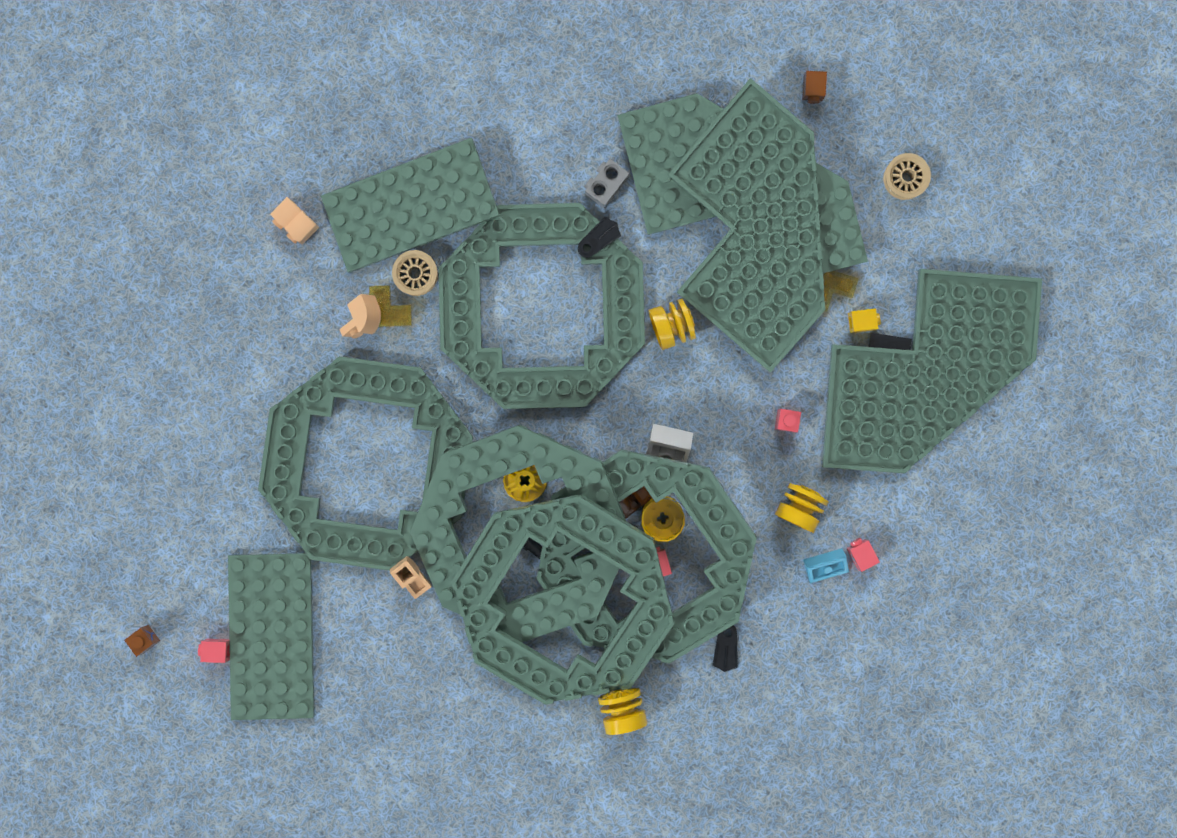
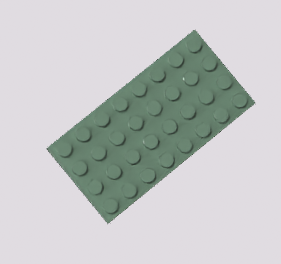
M472 137L321 195L348 273L500 216Z
M306 553L228 555L231 720L314 718L311 560Z

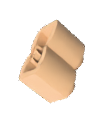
M288 197L270 214L274 218L272 222L280 230L284 228L288 232L286 236L295 244L299 242L303 245L319 228Z

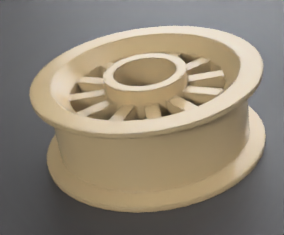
M904 153L896 156L885 169L883 176L886 190L897 199H913L922 194L929 186L931 171L927 162L922 157L912 153ZM903 173H908L910 175V182H907L903 179Z
M410 250L404 252L396 259L392 268V277L395 285L402 292L412 296H421L431 291L438 279V270L434 260L427 253L419 250ZM416 268L420 269V276L416 279L411 278V271Z

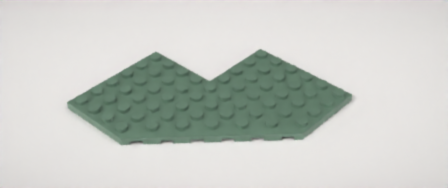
M750 78L668 176L730 228L729 232L677 293L771 373L825 311L814 132Z
M698 93L617 115L648 235L716 217L668 176L724 110ZM816 163L823 273L868 262L848 181Z
M919 269L912 350L831 345L822 467L891 473H906L916 462L925 457L938 443L954 432L960 424L976 413L982 405L998 394L1005 385L1013 381L1027 366L1036 361L1042 278Z

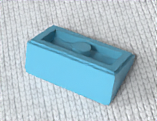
M842 548L803 559L810 583L849 572L847 557Z

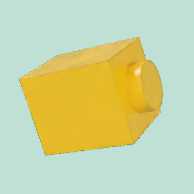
M876 308L848 313L850 333L875 331L878 329V325L881 324L880 314L876 313Z

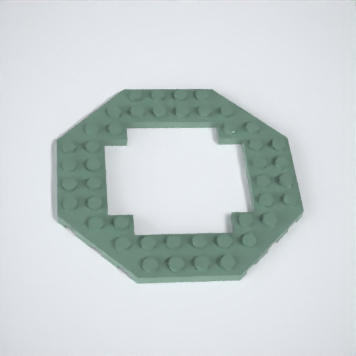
M581 203L498 205L497 208L500 216L481 223L459 245L453 254L438 267L440 349L503 409L586 407L645 345L643 262L619 239L590 258L581 256L582 265L602 264L604 345H584V366L503 368L502 348H482L480 268L500 267V247L578 245L600 221L590 214ZM589 245L583 246L584 251H590L591 247Z
M339 356L330 365L320 370L310 380L270 408L258 491L271 505L270 507L279 519L283 521L288 531L297 543L301 545L310 560L390 571V568L406 556L411 557L418 552L410 534L418 512L401 509L398 529L318 519L321 498L301 496L312 415L332 417L335 397L415 408L412 428L432 431L423 499L441 455L444 452L473 442V436L422 368ZM466 490L460 492L463 500H465ZM463 513L450 518L452 525L462 518Z
M520 424L444 452L440 457L410 531L442 607L460 614L457 604L458 599L451 582L466 559V555L450 520L451 517L465 513L468 510L460 492L535 465L542 484L562 477L569 496L581 494L626 521L602 460L585 455L575 448L558 443L554 439L541 433L533 432ZM590 552L574 559L581 575L580 578L508 603L499 584L489 600L506 611L497 628L518 641L524 642L597 617L619 568L597 554Z
M621 449L602 461L618 501L620 502L643 486H645L656 503L674 492L720 558L704 568V573L714 587L672 612L674 625L652 656L653 659L661 660V662L671 663L739 622L757 536L710 467ZM566 486L554 492L551 500L570 497ZM559 531L548 548L542 546L537 580L544 590L581 577L572 556L585 547ZM604 602L597 617L571 625L570 627L583 645L603 647L605 650L626 617L618 621Z
M581 494L494 512L451 582L453 590L456 592L461 617H463L465 623V631L468 642L471 644L474 662L545 705L564 699L569 701L591 694L595 696L610 693L613 690L630 689L674 625V617L654 538ZM558 531L630 574L622 585L620 592L636 601V604L597 663L594 664L577 654L568 669L498 629L497 627L505 616L506 611L489 601L528 538L530 537L548 548Z

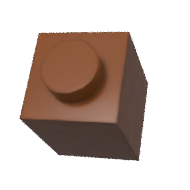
M805 72L803 76L802 100H807V103L818 104L820 101H823L826 96L827 72Z
M146 625L139 628L124 641L137 657L160 642V639L151 627Z

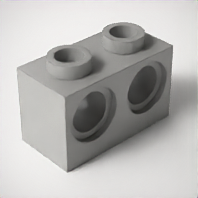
M611 159L607 163L603 161L597 169V176L594 179L591 177L584 186L586 188L585 195L604 209L629 178V172ZM611 170L615 171L617 177L609 179L606 173ZM599 186L603 187L605 193L603 195H596L594 189Z

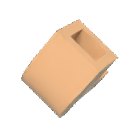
M360 294L347 304L353 319L339 329L344 337L358 338L363 333L374 334L379 327L381 311L374 295Z
M408 556L390 568V574L402 589L405 587L414 599L432 587L419 570L417 564Z

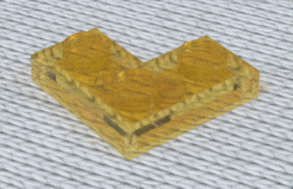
M836 271L823 273L824 312L828 311L833 293L852 299L859 278Z
M390 285L369 286V295L376 297L381 311L379 327L412 326V306H391Z

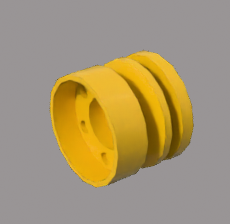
M682 298L677 300L678 310H676L673 302L669 303V313H666L662 306L648 310L656 338L662 350L675 346V336H678L682 343L686 342L685 333L690 341L696 339L693 317Z
M535 465L505 475L503 478L504 489L508 495L520 502L534 501L543 494L547 487V483L542 484ZM522 475L530 477L528 480L530 482L529 485H521L522 479L520 477Z
M789 483L787 488L795 492L794 495L784 493V496L791 500L790 505L780 502L774 515L815 533L820 521L812 515L814 512L824 514L825 511L817 507V504L827 506L829 501L824 499L820 493L808 487Z
M666 496L656 503L652 498L645 504L642 510L641 524L644 532L654 538V540L668 542L681 534L685 526V515L681 505L675 499ZM661 512H664L665 516H669V518L665 519L666 522L664 523L661 522V519L657 520Z
M639 688L613 690L598 697L599 705H604L600 708L601 713H611V715L603 719L607 735H618L636 731L648 724L645 710L635 709V707L643 703L642 698H637L641 695Z

